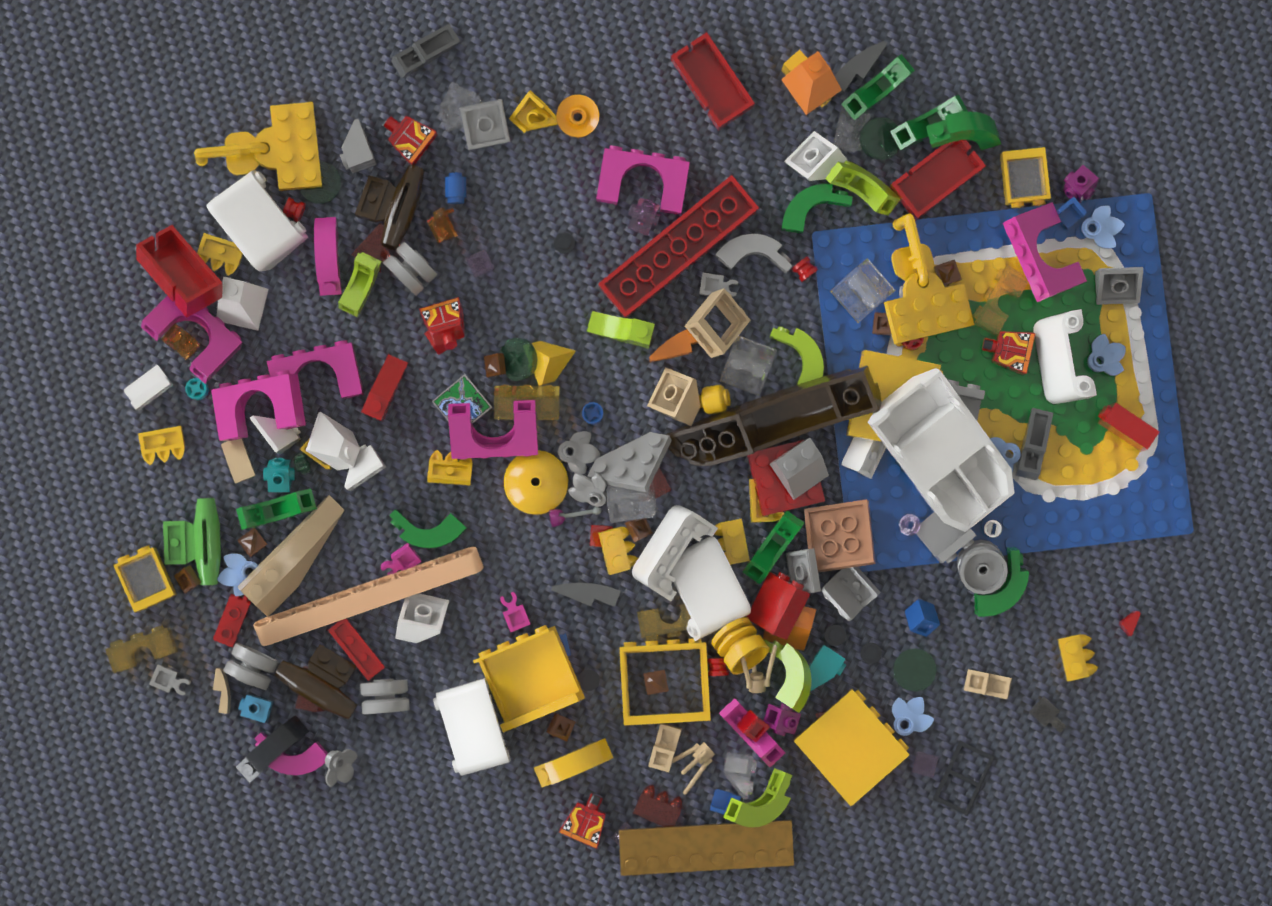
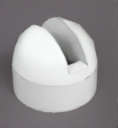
M990 520L985 524L984 531L987 536L995 538L1001 534L1002 526L998 521ZM993 524H996L995 535L991 534Z

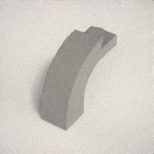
M746 234L736 237L727 242L715 255L730 271L744 257L754 254L768 258L785 274L792 268L790 264L792 260L783 252L781 254L778 253L782 244L771 237L761 234Z

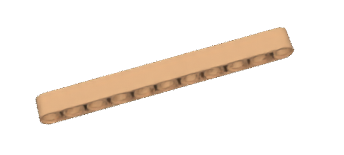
M468 547L406 570L398 571L397 573L265 617L255 622L253 626L261 645H271L476 574L484 567L477 548Z

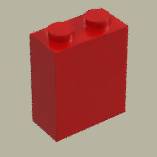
M1117 403L1104 406L1098 415L1100 418L1098 424L1140 452L1148 450L1160 432Z
M769 572L751 607V613L746 617L772 635L787 640L810 593L803 590V584L795 580L790 582L791 577L782 572H779L778 575Z

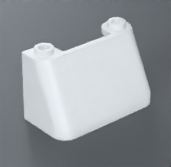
M252 170L207 204V208L251 265L258 271H266L275 267L309 237L305 233V227L300 222L290 221L264 189L266 187L264 175L259 171Z
M1081 309L1043 318L1037 321L1033 327L1044 394L1048 402L1052 404L1089 399L1097 395L1094 381L1090 377L1075 376L1068 334L1078 332L1082 328L1083 315Z
M680 505L673 506L632 569L633 577L669 601H672L677 592L672 589L671 584L676 578L669 574L692 538L700 542L701 536L709 535L713 537L718 528Z
M710 536L684 550L669 575L676 578L674 584L691 617L688 621L687 631L695 641L751 613L750 604L715 537Z
M486 678L437 692L436 698H433L436 711H441L455 760L452 761L455 773L459 772L460 776L511 761L509 752L505 747L506 744L492 703V697L489 695V686Z

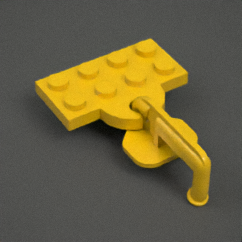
M313 102L270 106L272 127L263 129L257 134L256 138L249 132L231 133L225 139V146L198 148L194 151L195 160L199 166H205L208 163V158L226 157L227 168L234 175L248 174L252 170H256L259 165L269 170H277L279 191L322 187Z
M906 214L894 220L892 224L894 229L901 231L905 228L909 242L908 247L895 250L891 257L895 274L905 281L902 289L903 298L884 302L894 344L973 326L974 321L964 283L945 288L942 280L931 272L934 267L932 252L927 245L920 243L915 219L912 214Z

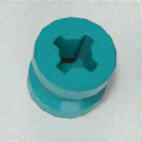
M192 378L186 383L185 391L190 398L202 400L208 395L209 386L199 378Z

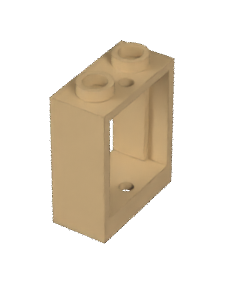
M724 288L712 292L685 327L706 353L713 358L725 354L751 320ZM715 305L731 323L721 338L704 319Z

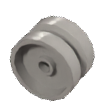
M403 242L396 250L397 254L404 261L401 263L395 256L390 255L383 264L417 296L424 287L416 277L419 275L423 280L430 283L437 276V273L429 266V263L422 255Z
M976 540L967 549L964 550L962 548L959 552L956 562L957 569L963 584L970 591L978 594L993 593L1006 581L1008 573L1006 561L998 546L992 542Z
M236 643L231 653L235 658L241 660L242 663L229 660L223 671L247 685L267 690L271 679L261 670L273 673L276 671L279 661L248 646Z
M380 679L374 680V682L360 683L361 695L375 696L373 700L362 702V714L410 710L408 698H395V694H402L408 691V680Z

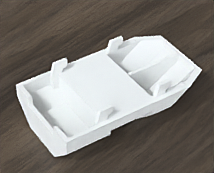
M935 368L909 379L881 402L880 410L873 412L868 423L943 523L966 532L1015 493L1011 467L939 369Z

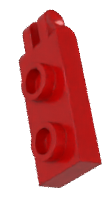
M231 593L213 637L214 641L234 648L251 605V601L245 595L242 598Z

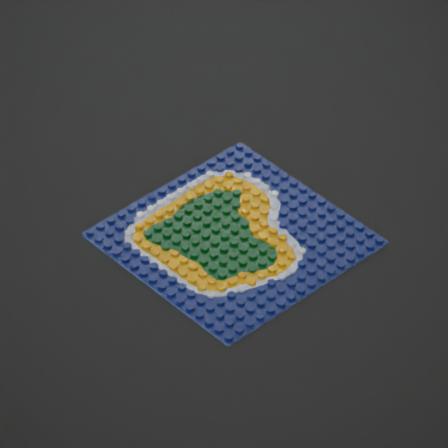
M1150 193L1082 201L1080 205L1087 214L1066 230L1061 223H1058L1041 231L1037 237V250L1041 259L1053 268H1063L1079 261L1087 281L1037 302L1032 293L1030 284L1015 254L1003 223L1017 215L1041 206L916 220L920 243L930 248L934 266L955 259L962 280L944 287L964 283L974 325L924 337L923 344L916 350H907L901 343L894 344L892 336L872 334L874 313H886L884 302L900 298L899 289L905 283L903 279L895 274L891 260L895 250L909 246L905 228L898 231L894 229L893 223L815 231L812 234L815 266L818 268L816 277L828 375L847 369L854 370L859 368L861 354L864 350L941 365L940 370L943 371V375L947 380L957 381L959 386L967 387L968 384L978 385L980 390L985 391L984 399L981 400L977 422L989 438L999 437L1006 443L1016 444L1020 450L1031 409L1036 408L1053 413L1046 452L1038 479L1032 480L1016 476L1018 462L1015 463L1012 473L1015 493L970 528L976 534L973 538L974 541L986 540L998 546L1003 556L1007 555V547H1016L1020 550V553H1030L1185 535L1193 532L1153 197ZM1065 203L1054 204V207L1058 210ZM1100 206H1110V216L1118 218L1125 224L1122 230L1113 236L1116 241V247L1114 248L1099 247L1094 239H1089L1082 233V223L1087 218L1092 217L1094 210ZM1091 224L1088 229L1090 232H1095L1096 227ZM933 267L931 272L936 274L935 269ZM1143 267L1140 303L1097 305L1095 271L1100 268ZM1081 309L1083 315L1082 328L1078 332L1068 334L1075 376L1090 377L1094 381L1097 395L1089 399L1060 404L1048 402L1044 394L1035 338L1027 374L1025 375L992 363L993 353L982 350L984 338L996 340L1000 331L1034 333L1033 327L1037 321ZM1102 334L1107 336L1110 344L1120 343L1126 348L1124 357L1119 361L1124 371L1118 375L1110 376L1104 371L1094 372L1088 366V357L1092 353V342ZM1097 358V363L1102 364L1101 360ZM1117 403L1160 432L1149 449L1140 452L1098 424L1100 420L1098 415L1102 408ZM849 420L835 423L834 429L843 503L867 499L870 507L876 564L858 566V568L862 572L940 563L914 531L915 527L934 513V511L887 448L880 459L872 479L841 465L854 437L846 436ZM1007 450L1006 456L1012 458L1013 452ZM996 520L1001 524L1002 532L998 537L992 538L986 535L984 526L988 521ZM993 524L991 534L995 535L996 524Z

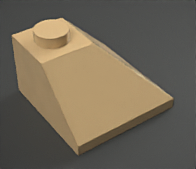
M665 367L647 406L679 422L692 426L700 409L696 379Z

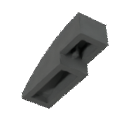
M447 24L414 42L411 47L394 55L391 62L403 79L460 43V40L450 24Z
M883 41L865 49L849 60L837 72L835 78L842 89L840 91L842 95L854 78L861 82L864 80L886 48L887 42Z
M1036 408L1031 409L1016 476L1032 480L1038 479L1046 452L1053 417L1052 412Z
M566 583L552 586L551 589L588 606H592L594 599L615 607L621 592L608 586L592 583Z

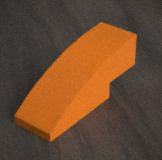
M686 329L662 344L649 357L650 363L692 354L691 345L698 342Z

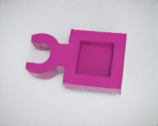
M407 543L391 554L392 561H385L381 564V570L384 571L387 568H391L392 570L387 575L394 574L400 569L403 571L416 566L421 562V558L411 545Z
M511 592L513 600L510 603H507L503 596L500 597V601L508 608L507 611L502 613L510 632H513L531 623L523 604L516 606L517 596L514 592Z

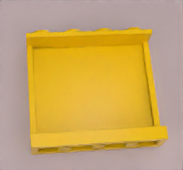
M868 350L862 351L859 368L869 367L874 383H878L881 402L912 377L935 368L939 370L941 368L939 364ZM873 413L849 419L846 436L882 442L868 423Z
M547 625L534 630L536 634L529 636L528 633L516 637L517 642L510 644L509 641L497 645L498 650L491 652L490 649L478 653L480 658L473 660L474 663L479 662L504 723L500 724L503 733L585 698L555 626L547 628Z
M850 689L845 696L804 732L793 739L850 806L855 804L909 756L907 752L909 747L901 738L898 741L892 735L895 731L887 722L883 725L878 719L881 715L873 706L868 708L864 703L866 698L859 690L854 692L853 689Z

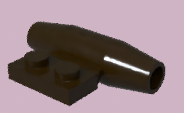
M409 165L397 187L393 186L388 180L370 175L366 181L355 216L375 223L384 221L381 245L387 249L396 250L399 247L412 222L421 196L425 173L424 169L418 166Z
M321 644L310 658L308 670L283 660L274 674L301 697L321 709L349 720L358 706L339 689L346 685L357 666Z

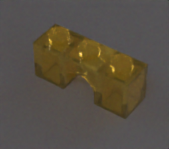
M1010 266L1005 267L1004 270L1000 268L994 278L997 281L994 288L989 287L984 295L986 299L983 307L979 305L973 314V317L976 318L974 324L994 336L998 335L1009 316L999 309V297L1008 294L1018 299L1028 284L1026 276Z
M495 386L494 419H514V401L535 400L538 420H559L560 386Z
M685 604L679 605L680 618L671 624L661 620L658 608L637 612L641 638L646 637V641L657 640L659 635L666 633L667 637L680 636V631L687 630L688 621L691 619Z
M161 625L152 628V633L144 636L143 632L130 636V641L123 643L121 639L110 643L111 647L105 650L113 674L136 667L135 653L142 646L148 647L152 651L154 659H160L177 653L178 650L171 629H164V626Z

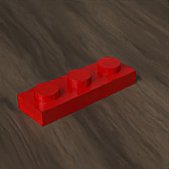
M347 618L340 620L328 630L368 681L385 668L384 664Z

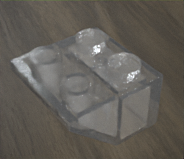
M868 258L830 290L857 323L862 321L896 291Z
M738 336L733 343L719 381L760 396L777 350Z
M651 483L647 493L607 485V506L610 523L651 518L658 513L653 483Z
M726 750L723 773L740 796L747 800L748 795H752L754 782L750 781L751 773L755 774L757 761L753 759L752 754Z

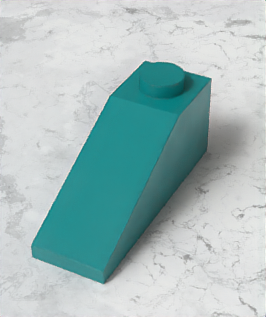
M823 644L809 665L812 679L810 691L834 678L836 674L840 676L846 667V664H844L845 658Z

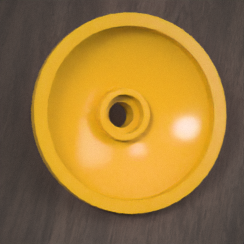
M538 450V455L517 456L508 465L504 475L505 493L509 501L522 512L533 515L548 513L549 510L558 507L566 496L568 490L566 469L557 457L546 451ZM533 478L540 480L538 486L532 485L531 481Z

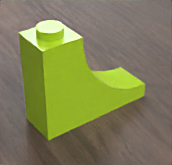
M592 311L587 332L649 349L655 324L635 318L627 319Z

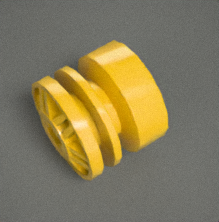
M742 617L728 623L712 639L711 644L718 650L717 653L724 657V663L733 675L744 673L741 658L745 657L748 670L759 664L769 653V646L760 635H756L757 630L752 626L748 617Z

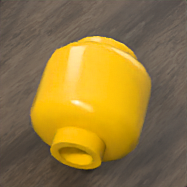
M722 385L704 387L701 395H699L700 408H703L707 414L725 412L731 404L730 393Z

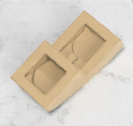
M243 439L227 441L221 444L235 484L256 476Z
M216 668L213 690L221 691L219 713L228 714L231 707L229 683L223 668Z
M968 669L964 691L1008 699L1012 678Z
M665 723L660 724L648 767L665 772L670 771L682 728Z

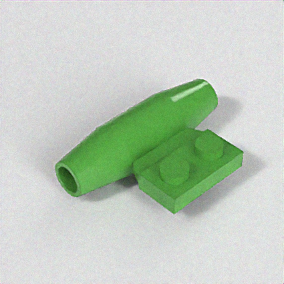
M198 498L194 524L186 520L163 521L165 565L188 564L195 560L199 581L201 582L200 585H217L221 563L220 522L215 498Z

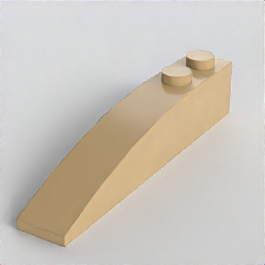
M330 495L237 586L267 617L299 587L343 514L344 509Z

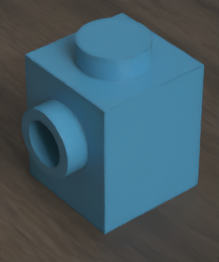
M248 694L246 698L242 697L238 708V710H241L240 716L267 723L274 701Z

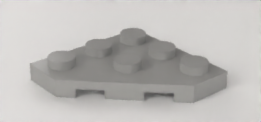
M649 432L595 459L587 477L591 479L595 474L599 473L604 478L606 485L647 493L672 440L669 435Z

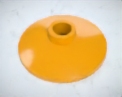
M571 95L560 103L556 114L557 123L565 134L576 138L585 137L591 134L598 125V107L587 96ZM581 114L582 119L580 121H576L574 119V115Z

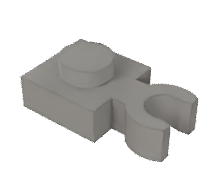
M702 273L699 295L709 296L712 292L725 288L732 297H735L737 293L731 292L729 286L732 284L738 285V281L729 280L728 282H723L724 276Z
M158 664L149 685L168 693L171 692L172 688H175L178 694L186 695L187 692L182 691L180 685L182 683L190 685L191 681L185 678L176 679L178 672Z

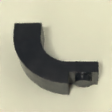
M296 715L293 716L245 756L236 768L251 783L276 759L296 745L309 730Z

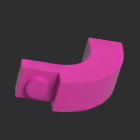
M336 217L315 218L314 250L320 296L342 294L338 261Z
M734 699L719 714L756 754L771 767L785 752L767 732L757 742H754L741 732L737 727V723L744 717L747 711Z
M261 732L254 738L257 741L255 745L258 746L268 736ZM317 741L302 754H282L269 767L287 775L310 773L325 764L328 752Z

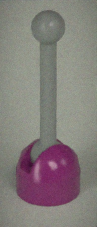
M594 507L591 510L564 514L560 509L549 510L551 526H560L566 518L588 514L599 515L601 508Z

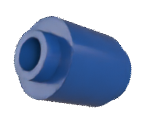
M449 173V177H445V198L448 204L465 203L464 199L467 198L466 177H462V173Z

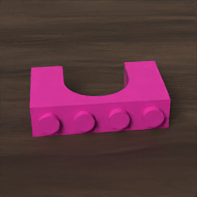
M610 146L609 149H604L596 197L597 202L618 205L620 187L624 175L632 168L646 166L654 169L663 181L664 189L660 212L681 215L690 162L686 161V158L673 156V159L664 158L665 155L661 153H652V156L644 155V151L631 149V152L622 151V147Z
M1053 202L1017 215L1003 223L1037 302L1087 281L1079 261L1063 268H1053L1047 265L1038 253L1037 237L1039 233L1061 222Z
M166 296L142 320L141 328L158 341L178 322L193 321L201 325L209 336V345L191 363L189 370L206 384L240 350L242 345L241 338L236 332H230L220 318L213 317L207 307L186 318L175 305V301L172 302Z
M347 340L335 342V346L329 348L326 345L313 347L314 351L307 353L305 349L292 352L293 356L275 355L271 357L272 360L267 361L270 377L277 376L276 373L280 371L298 374L305 365L311 362L327 363L336 373L342 399L364 395L354 346L352 343H348Z
M280 371L276 373L277 376L275 377L261 375L257 376L255 381L242 379L238 380L236 385L223 383L219 384V388L212 389L219 441H232L248 437L245 406L248 399L259 391L267 394L273 403L277 429L287 430L306 426L298 374Z
M535 400L514 401V426L507 434L500 437H486L475 430L472 425L470 403L448 404L452 459L538 455Z

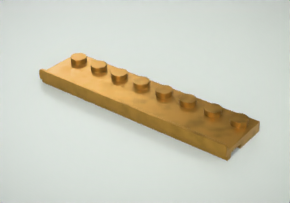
M776 820L761 827H745L736 823L619 830L621 876L794 866L792 820Z

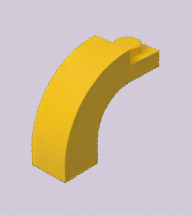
M604 738L569 754L534 767L541 787H545L612 759L613 755Z

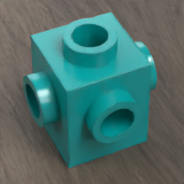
M274 458L268 461L267 468L263 469V479L268 483V492H290L292 480H295V468H291V460Z

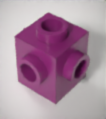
M1082 165L1075 173L1072 171L1066 176L1063 191L1069 199L1075 197L1081 203L1084 199H1090L1095 193L1094 189L1099 178Z
M781 703V706L768 704L764 721L773 729V733L785 736L786 733L795 734L801 714L793 711L792 708L784 703Z

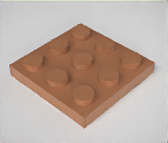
M867 499L804 509L808 549L814 548L818 572L876 564L870 507Z

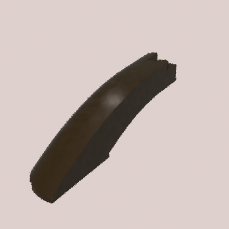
M868 366L854 370L847 369L727 409L725 412L716 413L696 421L692 426L686 425L665 435H669L672 440L668 449L678 458L681 457L689 461V464L697 466L716 465L754 454L777 443L835 423L877 412L881 407V393L878 383L873 381Z

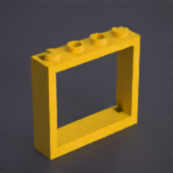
M693 638L688 639L689 643H680V639L667 640V644L658 645V641H645L644 646H637V642H624V647H619L624 726L711 721L706 642H701V639L695 641ZM700 649L702 712L630 716L626 653Z

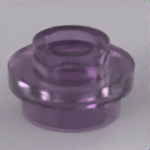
M913 514L903 516L899 522L900 531L907 536L915 535L921 526L919 518ZM913 522V527L908 529V524Z

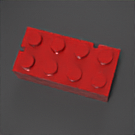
M706 32L691 42L690 48L692 51L689 52V47L686 45L671 55V62L704 111L709 109L708 117L719 131L754 108L755 103Z
M958 140L940 146L889 186L901 199L900 202L908 213L914 216L915 221L986 167L975 151L969 156L966 154L971 149L967 140Z
M173 225L156 233V251L155 238L153 236L136 244V260L172 302L175 301V305L186 318L222 298V281Z

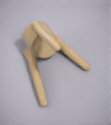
M776 645L773 646L766 677L763 676L762 672H757L756 666L752 668V673L749 675L745 657L741 658L746 678V687L749 689V692L762 693L766 691V687H770V677L777 650Z
M704 742L701 745L696 743L692 748L673 758L672 763H675L695 752L692 755L695 759L681 771L683 775L697 763L700 765L703 763L683 791L685 795L693 787L706 767L713 761L711 758L715 754Z

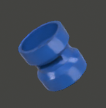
M589 402L583 407L582 417L588 424H597L603 418V409L598 403Z

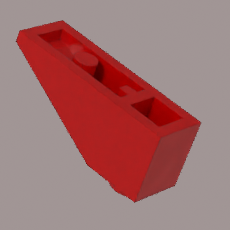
M388 354L361 411L363 414L379 421H384L408 362Z

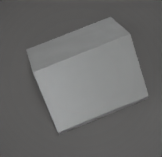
M1143 267L1100 268L1095 271L1097 305L1140 303Z

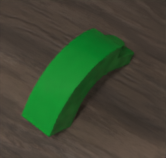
M901 54L872 80L852 93L842 103V106L856 120L892 93L915 70Z
M956 95L931 111L906 121L890 132L899 149L902 150L929 138L926 126L946 120L945 115L968 112L960 95Z
M979 112L945 115L946 120L926 126L932 148L958 140L975 141L981 151L1002 144L995 121L990 116Z
M818 184L808 187L797 194L788 205L783 217L781 231L802 234L805 218L810 209L819 204L850 207L853 196H848V192L839 190L832 193L833 184Z
M310 488L269 501L240 507L236 511L241 529L244 530L298 516L317 508Z
M396 509L389 515L392 518L391 523L399 531L402 528L405 530L399 537L411 545L422 548H438L448 545L467 529L451 513L440 525L427 530L415 527Z
M786 511L751 558L743 573L758 584H761L786 547L802 528L804 522L789 511Z
M1007 547L1008 573L1003 585L993 593H974L975 614L978 617L994 616L1003 613L1014 606L1023 595L1028 583L1029 571L1025 568H1020V566H1023V554L1016 547Z

